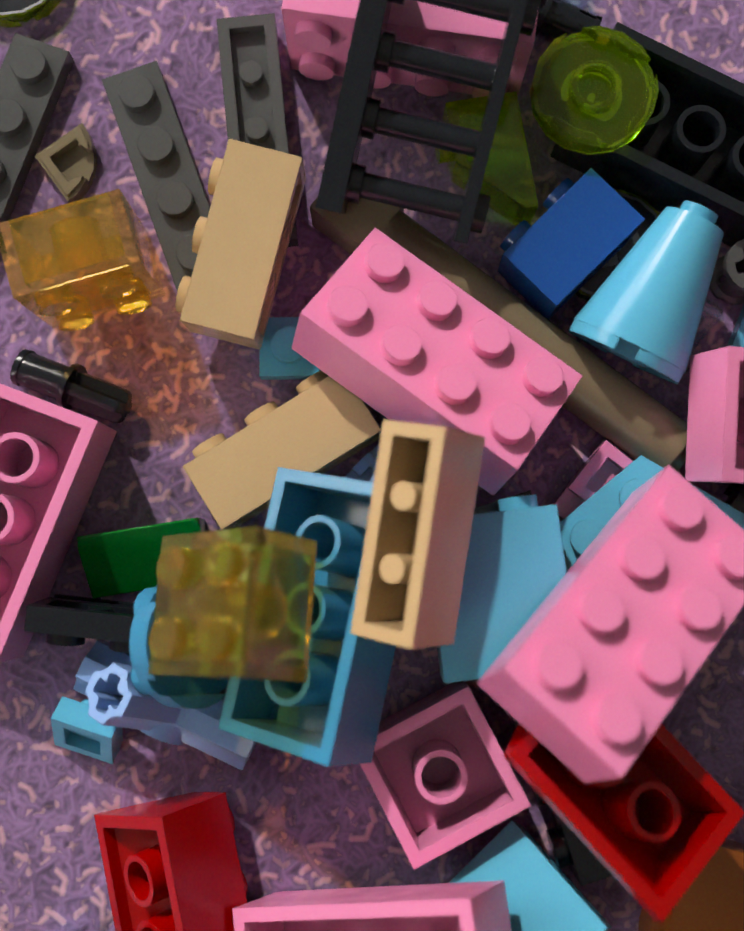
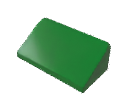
M191 518L76 537L78 551L93 598L141 591L145 588L155 587L163 580L178 575L204 574L213 576L206 522L202 518Z

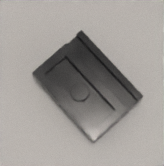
M55 594L54 598L47 597L27 605L24 632L46 634V643L58 646H81L85 644L86 638L110 641V650L130 653L129 637L134 617V602Z

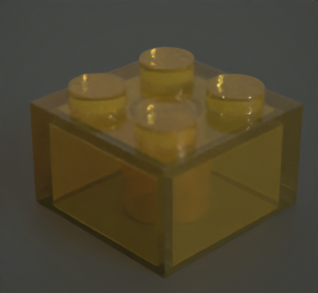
M120 189L0 223V251L12 296L52 328L58 327L60 331L81 330L94 324V316L114 310L121 315L139 313L152 306L151 299L165 296L147 230Z
M259 526L162 536L161 554L156 570L158 583L154 620L149 635L150 658L148 675L207 680L307 683L317 541Z

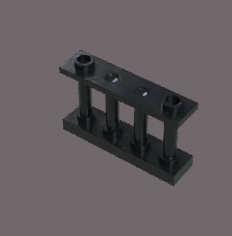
M360 0L316 208L346 214L348 202L359 204L360 198L457 221L452 240L467 244L470 231L481 234L485 224L491 196L480 193L519 35H532L541 0H415L505 22L506 25L496 63L397 40V32L386 29L392 3L403 5L405 0ZM390 67L489 91L480 130L381 107L382 100L371 98L377 71L388 73ZM376 133L473 157L464 195L367 173V166L357 163L362 137L373 140Z

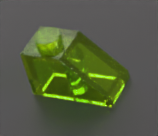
M517 91L504 94L480 193L490 195L489 208L516 226L523 220L531 224L539 205ZM488 96L446 102L442 122L479 131ZM435 148L438 164L448 163L451 182L465 190L473 157Z

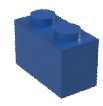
M592 168L576 183L569 178L562 181L544 201L543 206L547 211L533 225L529 224L526 220L520 222L500 245L504 253L502 254L497 272L548 320L633 238L645 220Z

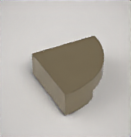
M83 123L35 155L37 161L72 207L76 205L91 187L97 167L94 142Z

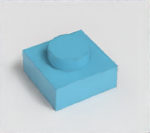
M269 317L259 357V376L261 380L306 379L320 371V369L291 349L299 317Z
M62 696L51 717L54 744L113 764L123 741L122 727L102 725L88 715V699H83L79 702Z

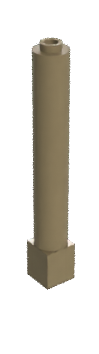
M318 197L310 205L313 227L348 253L352 254L376 227L580 373L582 378L562 406L633 460L642 455L663 468L670 465L676 471L681 469L686 463V421L404 213V208L360 198L359 204L348 202L346 214L316 208Z

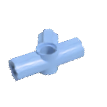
M105 640L96 641L78 669L73 690L88 697V715L102 725L138 729L154 739L171 745L179 746L185 743L237 769H244L257 742L218 729L225 697L218 703L201 709L173 708L160 704L151 695L140 694L134 688L131 682L132 664L130 653L110 650L109 642Z

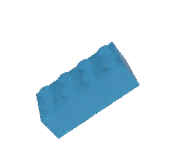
M278 467L218 729L328 767L372 762L396 645L350 634L373 482Z

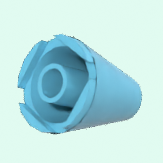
M683 201L680 208L666 207L576 314L568 330L569 333L606 353L610 352L632 363V366L671 383L679 384L683 374H686L724 235L722 229L715 225L718 215L707 207L691 201Z

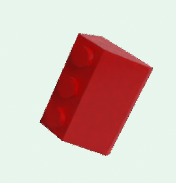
M519 722L503 755L657 922H664L744 816V810L662 723H660L622 778L585 784Z
M191 792L94 815L115 931H234L232 908L247 903L248 887L245 875L240 867L234 837L235 820L228 806L226 792Z

